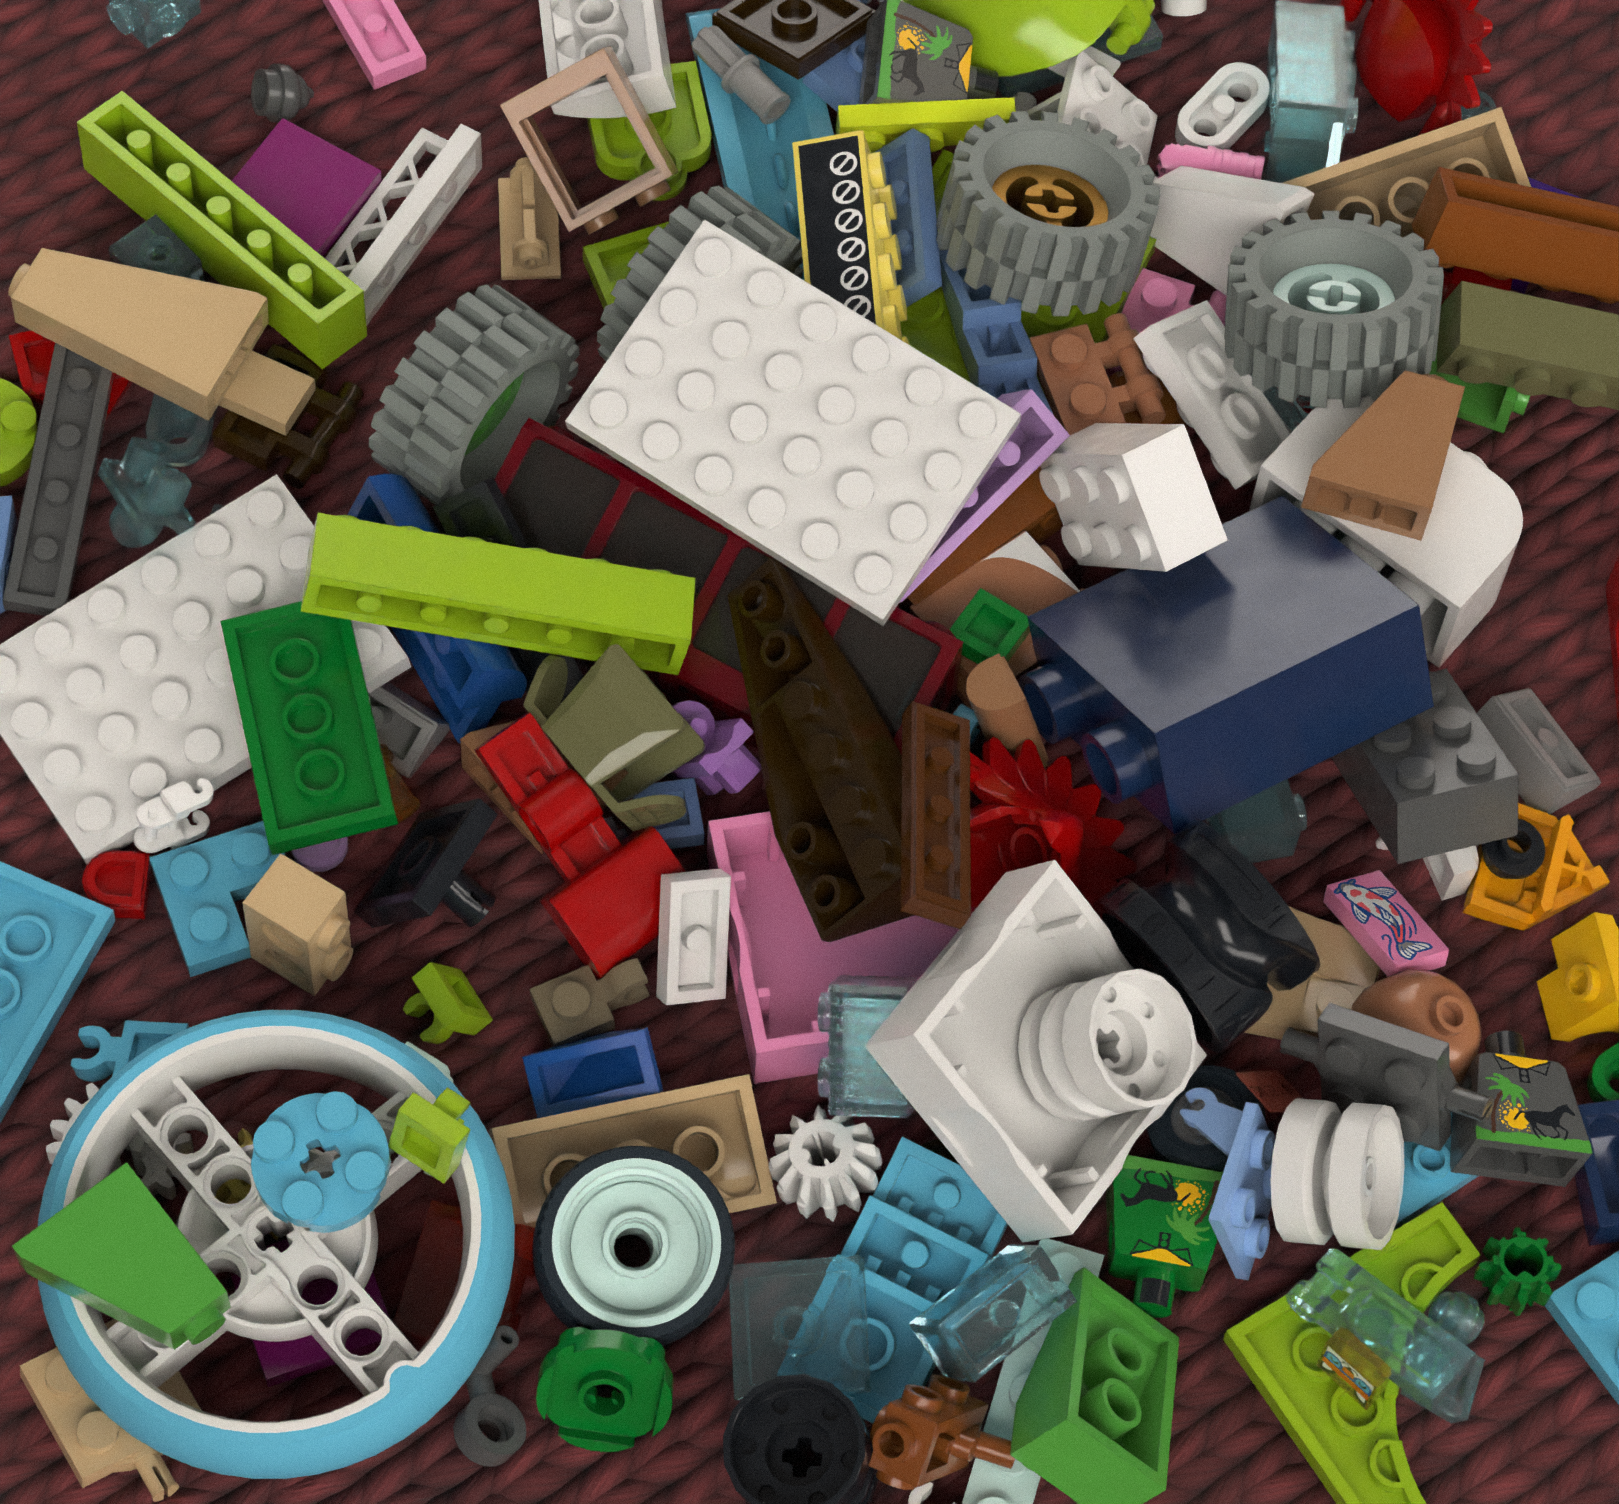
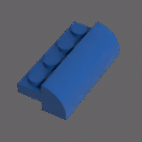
M397 474L368 476L347 514L364 521L399 527L414 526L423 531L441 534L414 487L406 477ZM391 627L444 720L449 723V728L458 744L461 743L460 739L469 732L486 728L501 702L521 698L525 693L527 686L526 677L508 646Z

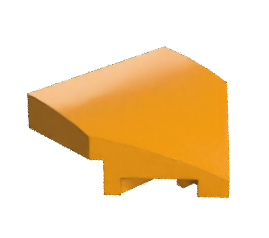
M1518 803V818L1535 827L1544 841L1545 857L1541 866L1531 876L1523 879L1510 880L1500 878L1493 874L1486 866L1483 859L1482 844H1479V865L1468 887L1462 913L1524 931L1601 890L1610 881L1600 865L1593 867L1572 832L1574 821L1569 814L1563 816L1558 821L1556 816ZM1507 839V843L1513 851L1523 853V850L1517 843Z

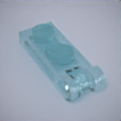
M1329 1249L1316 1263L1318 1271L1309 1281L1299 1280L1286 1294L1288 1304L1301 1318L1311 1323L1316 1322L1431 1412L1475 1366V1352L1337 1249ZM1336 1290L1347 1291L1350 1294L1341 1305L1330 1298Z

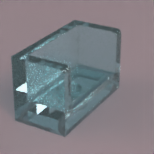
M1010 1244L908 1324L944 1376L955 1380L976 1382L1076 1303L1077 1300L1041 1246Z

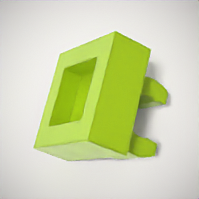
M430 962L412 977L421 993L415 994L407 1000L403 1007L406 1015L418 1018L429 1009L434 1013L432 1025L419 1035L423 1042L440 1044L446 1041L453 1032L475 1036L493 1021L461 969Z
M448 1087L439 1095L434 1104L413 1092L397 1112L388 1144L389 1148L437 1180L445 1183L459 1167L470 1129L464 1125V1120L460 1117L467 1110L470 1102Z

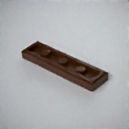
M912 701L902 714L901 911L961 930L971 917L970 720Z

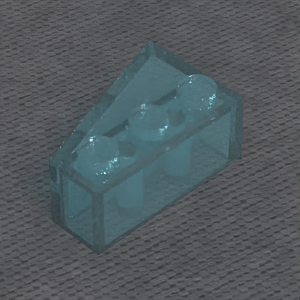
M1275 0L1267 47L1266 77L1270 84V91L1266 107H1270V131H1266L1264 137V151L1269 152L1263 180L1283 183L1339 163L1344 134L1355 133L1358 117V98H1353L1357 68L1356 64L1351 63L1355 32L1354 30L1345 29L1344 6Z

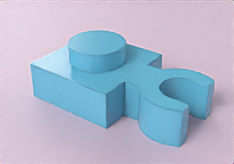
M125 1020L122 1037H112L104 1028L99 1026L82 1027L79 1029L78 1036L86 1048L100 1049L90 1059L72 1058L71 1067L77 1077L84 1081H100L111 1074L113 1077L128 1062L151 1046L190 1027L188 1023Z

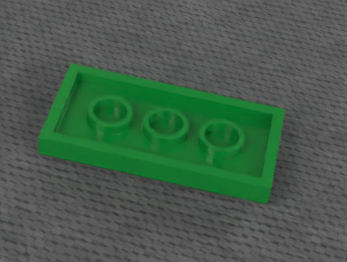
M302 601L221 621L265 832L272 855L398 824L352 620L301 612Z

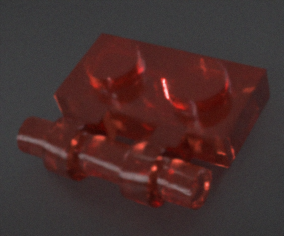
M431 1200L393 1322L402 1334L428 1341L445 1315L455 1292L462 1260L463 1226L461 1208ZM515 1224L514 1262L510 1288L501 1318L496 1327L497 1329L499 1326H509L516 1333L522 1317L516 1313L523 1287L526 1278L533 1279L535 1274L532 1250L535 1228L527 1225Z

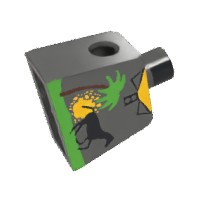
M884 0L867 21L859 104L994 98L996 95L999 77L996 71L970 65L973 36L968 29L901 0Z
M1495 1032L1485 1039V1052L1475 1056L1465 1077L1458 1083L1460 1087L1486 1096H1492L1494 1098L1493 1111L1485 1124L1452 1112L1451 1172L1566 1187L1592 1155L1591 1144L1566 1069L1555 1061L1526 1058L1523 1037L1518 1032Z

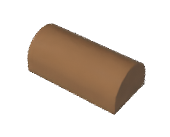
M996 654L980 662L968 675L966 693L985 741L993 737L998 738L1013 758L1017 746L1025 740H1031L1037 747L1043 766H1048L1047 761L1049 759L1026 697L1005 657Z

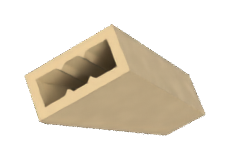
M41 248L31 266L26 263L20 266L11 281L8 291L16 323L208 421L269 323L267 297L257 292Z

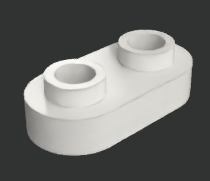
M1242 62L1230 63L1220 68L1180 110L1175 129L1177 144L1179 143L1180 146L1186 144L1206 149L1208 145L1223 150L1224 148L1229 149L1264 112L1270 91V84L1266 75L1259 68ZM1232 97H1240L1245 102H1236ZM1197 133H1206L1210 136H1202Z

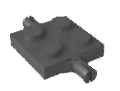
M1330 1002L1318 1018V1037L1300 1032L1292 1027H1289L1282 1037L1280 1048H1282L1280 1052L1282 1054H1288L1314 1063L1318 1069L1321 1078L1322 1100L1335 1102L1341 1113L1352 1102L1391 1106L1400 1120L1403 1140L1406 1142H1414L1440 1151L1451 1135V1112L1485 1124L1493 1111L1494 1098L1492 1096H1486L1465 1089L1456 1082L1450 1068L1449 1043Z

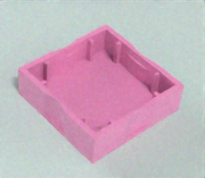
M770 811L708 821L707 859L709 869H722L731 876L727 956L754 1084L878 1064L865 1048V1044L959 929L915 915L833 942L822 941L775 837Z

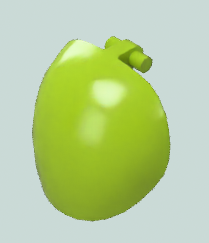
M903 0L905 3L968 29L973 36L970 65L996 71L998 77L1033 72L1070 59L1093 45L1108 27L1112 31L1106 42L1108 49L1114 54L1123 55L1131 45L1138 44L1151 25L1150 15L1155 9L1153 0Z

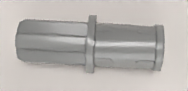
M718 26L704 27L698 32L697 37L692 42V49L722 79L721 87L729 94L735 93L760 118L759 120L763 124L768 125L779 119L791 103L790 96L783 92L759 68V59L754 54L746 55Z

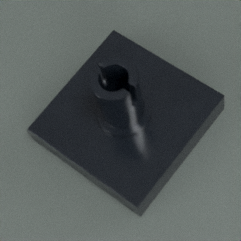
M480 798L420 813L354 913L374 928L431 916L439 903L442 902L462 919L467 927L478 924L489 912L481 905L484 903L488 907H492L496 897L491 891L483 888L462 868L498 814Z

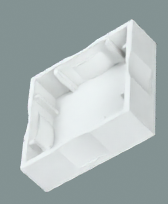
M1055 859L1006 872L971 914V917L962 929L957 931L865 1044V1048L1022 1243L1074 1234L1122 1170L1124 1161L1137 1138L1148 1126L1163 1115L1173 1101L1171 1100L1165 1105L1073 1123L1053 1116L1037 1102L1023 1078L1018 1055L1020 1025L1029 1006L1035 999L1048 989L1090 981L1092 978L1116 972L1134 970L1119 950L1109 928ZM1198 1043L1193 1073L1207 1056Z

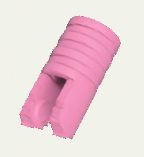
M1171 143V145L1165 144V148L1158 154L1159 164L1156 165L1155 170L1157 171L1158 178L1180 166H1187L1261 179L1265 156L1233 152L1230 149L1224 148L1223 150L1210 145L1206 149L1186 144L1180 146L1179 143L1176 145Z

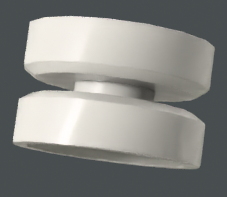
M1295 1098L1286 1107L1276 1134L1270 1178L1272 1212L1276 1229L1283 1241L1325 1245L1335 1235L1340 1246L1382 1250L1390 1241L1398 1220L1405 1170L1404 1140L1400 1120L1393 1107L1352 1102L1341 1113L1335 1102Z

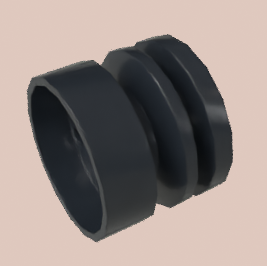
M806 1374L777 1376L752 1388L732 1410L723 1435L724 1466L735 1490L745 1500L746 1504H871L879 1479L876 1477L877 1470L868 1466L873 1453L870 1431L854 1403L832 1383ZM808 1451H813L821 1465L809 1467L806 1477H801L794 1468L793 1463L805 1461Z

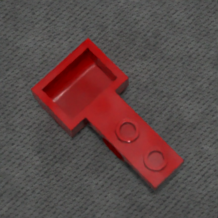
M531 712L525 713L474 749L565 881L539 901L584 966H590L595 979L602 978L612 968L621 964L659 936L661 874L686 872L660 833L653 826H648L645 829L636 830L620 842L602 817L603 810L591 789L573 769L566 765Z

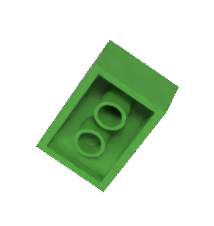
M1083 1267L1075 1272L1016 1402L1010 1455L1021 1462L1026 1468L1034 1471L1065 1493L1077 1504H1144L1165 1491L1179 1337Z

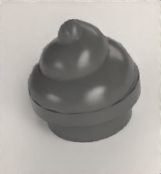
M274 63L268 69H258L252 80L251 102L253 110L258 116H266L270 122L279 123L282 118L291 120L298 114L299 109L305 108L309 104L310 98L314 97L312 88L307 86L305 80L296 74L289 65Z

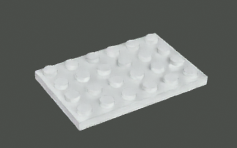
M704 219L565 422L567 429L884 626L1020 423L1021 413Z
M277 474L0 644V736L86 865L101 853L121 850L134 842L136 830L142 827L136 819L137 809L143 803L159 797L161 790L185 781L193 788L195 793H201L196 789V783L199 778H205L212 783L215 791L252 768L221 621L302 601L308 551L314 525ZM352 620L368 693L373 692L376 688L411 668L408 656L386 626Z

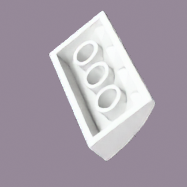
M538 0L547 78L603 47L611 46L648 114L676 108L661 0ZM606 77L551 106L554 114L579 118L627 117Z

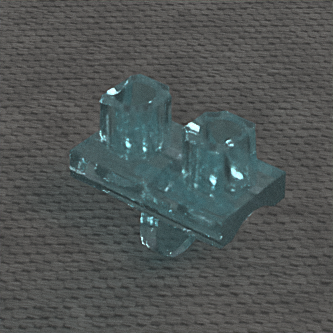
M131 437L122 461L104 458L97 473L118 503L110 514L109 526L111 533L121 545L129 548H139L150 544L158 537L163 526L174 529L178 535H181L194 528L196 523L184 506L192 483L185 473L180 472L176 468L166 467L171 453L165 444L159 441Z

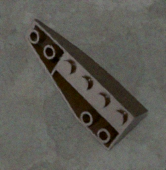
M770 558L732 590L727 597L774 834L821 940L833 942L915 916L901 911L902 755L854 670L814 609L778 560Z

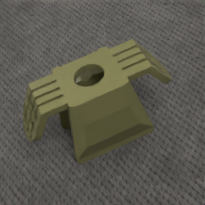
M617 644L611 645L561 703L568 678L567 663L565 659L558 656L550 655L546 657L536 671L523 706L529 713L531 712L543 731L611 811L632 831L645 829L648 826L670 823L684 816L686 813L685 800L679 796L652 795L629 800L648 788V786L701 754L705 749V743L683 716L666 700L665 695L646 673L634 663L621 646ZM621 770H626L628 774L611 791L604 781Z

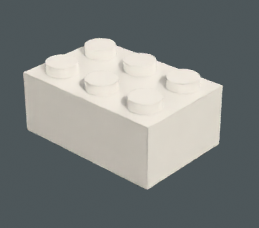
M1095 423L1070 435L1040 465L1042 469L1039 474L1041 486L1047 497L1056 505L1063 523L1061 529L1063 543L1070 555L1077 560L1078 565L1167 572L1227 541L1184 424Z

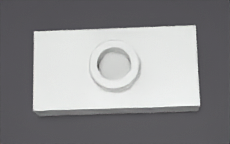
M722 869L661 874L656 997L665 1005L726 999L731 876Z

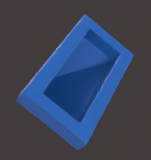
M648 1027L605 1032L522 1057L537 1118L663 1092Z

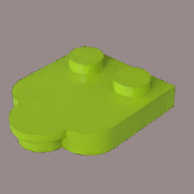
M696 61L670 64L676 108L648 114L679 171L677 174L666 179L671 190L653 201H664L677 196L686 185L687 173L701 168L708 161L711 153V129ZM628 117L587 118L596 164L605 175L616 180H629L630 182L655 168Z

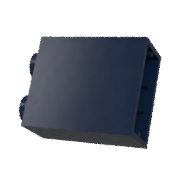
M1284 496L1278 497L1222 524L1227 541L1167 572L1127 569L1027 617L1038 668L1022 675L1019 679V686L1026 697L1038 732L1051 744L1071 737L1082 747L1089 772L1098 788L1108 800L1114 804H1119L1134 796L1174 835L1181 832L1182 828L1192 820L1203 821L1434 707L1419 604Z

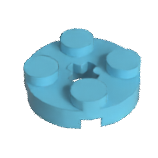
M337 1091L326 1094L312 1093L291 1099L271 1113L266 1122L260 1125L254 1134L251 1169L256 1189L267 1209L288 1224L287 1221L296 1226L307 1227L309 1231L320 1233L343 1230L365 1218L373 1211L381 1198L380 1193L386 1185L391 1164L387 1138L374 1115L368 1109L357 1104L346 1093ZM316 1147H322L325 1152L335 1150L340 1157L332 1162L334 1174L322 1179L316 1170L305 1173L301 1166L310 1159V1150Z

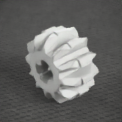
M818 1105L813 1115V1121L806 1123L792 1115L790 1122L792 1134H775L773 1146L776 1156L770 1158L769 1170L772 1179L778 1182L777 1191L779 1197L786 1205L796 1202L799 1213L804 1215L806 1219L819 1207H823L825 1216L834 1222L838 1213L837 1206L846 1204L849 1208L859 1212L862 1205L859 1193L875 1192L878 1186L875 1171L881 1169L882 1157L880 1149L873 1144L872 1130L865 1122L854 1125L852 1114L848 1113L845 1108L832 1120H829L826 1111Z

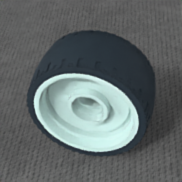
M623 1146L608 1149L584 1159L565 1173L555 1184L543 1203L536 1221L532 1246L535 1276L544 1299L554 1314L569 1329L584 1327L589 1330H616L637 1337L653 1338L664 1346L684 1337L698 1327L721 1300L727 1288L734 1263V1230L728 1208L721 1194L698 1167L688 1160L663 1149L645 1146ZM625 1235L639 1236L649 1247V1261L641 1267L625 1266L619 1262L615 1255L614 1244L616 1240Z

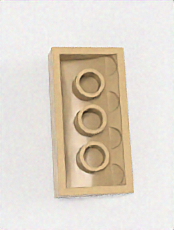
M749 1074L499 1126L489 1130L490 1137L504 1167L511 1194L515 1225L514 1246L518 1259L533 1256L532 1246L536 1221L543 1203L555 1184L576 1164L596 1153L623 1146L654 1147L669 1151L688 1160L698 1167L715 1185L729 1213L777 1203Z

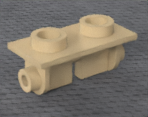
M520 158L516 161L515 167L510 171V178H498L501 280L561 279L558 211L529 158Z

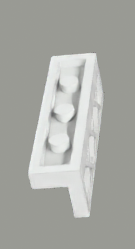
M460 124L450 139L446 140L421 128L325 257L327 261L364 290L366 326L481 170V133ZM428 151L436 155V158L423 176L418 178L415 165L423 154ZM409 175L410 180L404 181L406 177ZM406 197L392 218L387 220L384 210L387 203L391 199ZM378 217L379 222L373 223V222L376 220V218ZM375 239L361 260L356 263L353 253L356 245L361 241ZM347 259L348 265L342 266V264Z

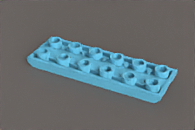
M719 9L686 13V23L691 45L702 28L712 26V14ZM737 45L746 55L752 54L751 52ZM693 51L724 188L726 186L801 241L792 142L834 135L826 102L802 83L805 76L798 80L756 56L760 61L759 68L783 92H786L791 100L788 109L779 119L768 125L763 124L759 120L760 118L735 93L729 94L721 87L722 79Z

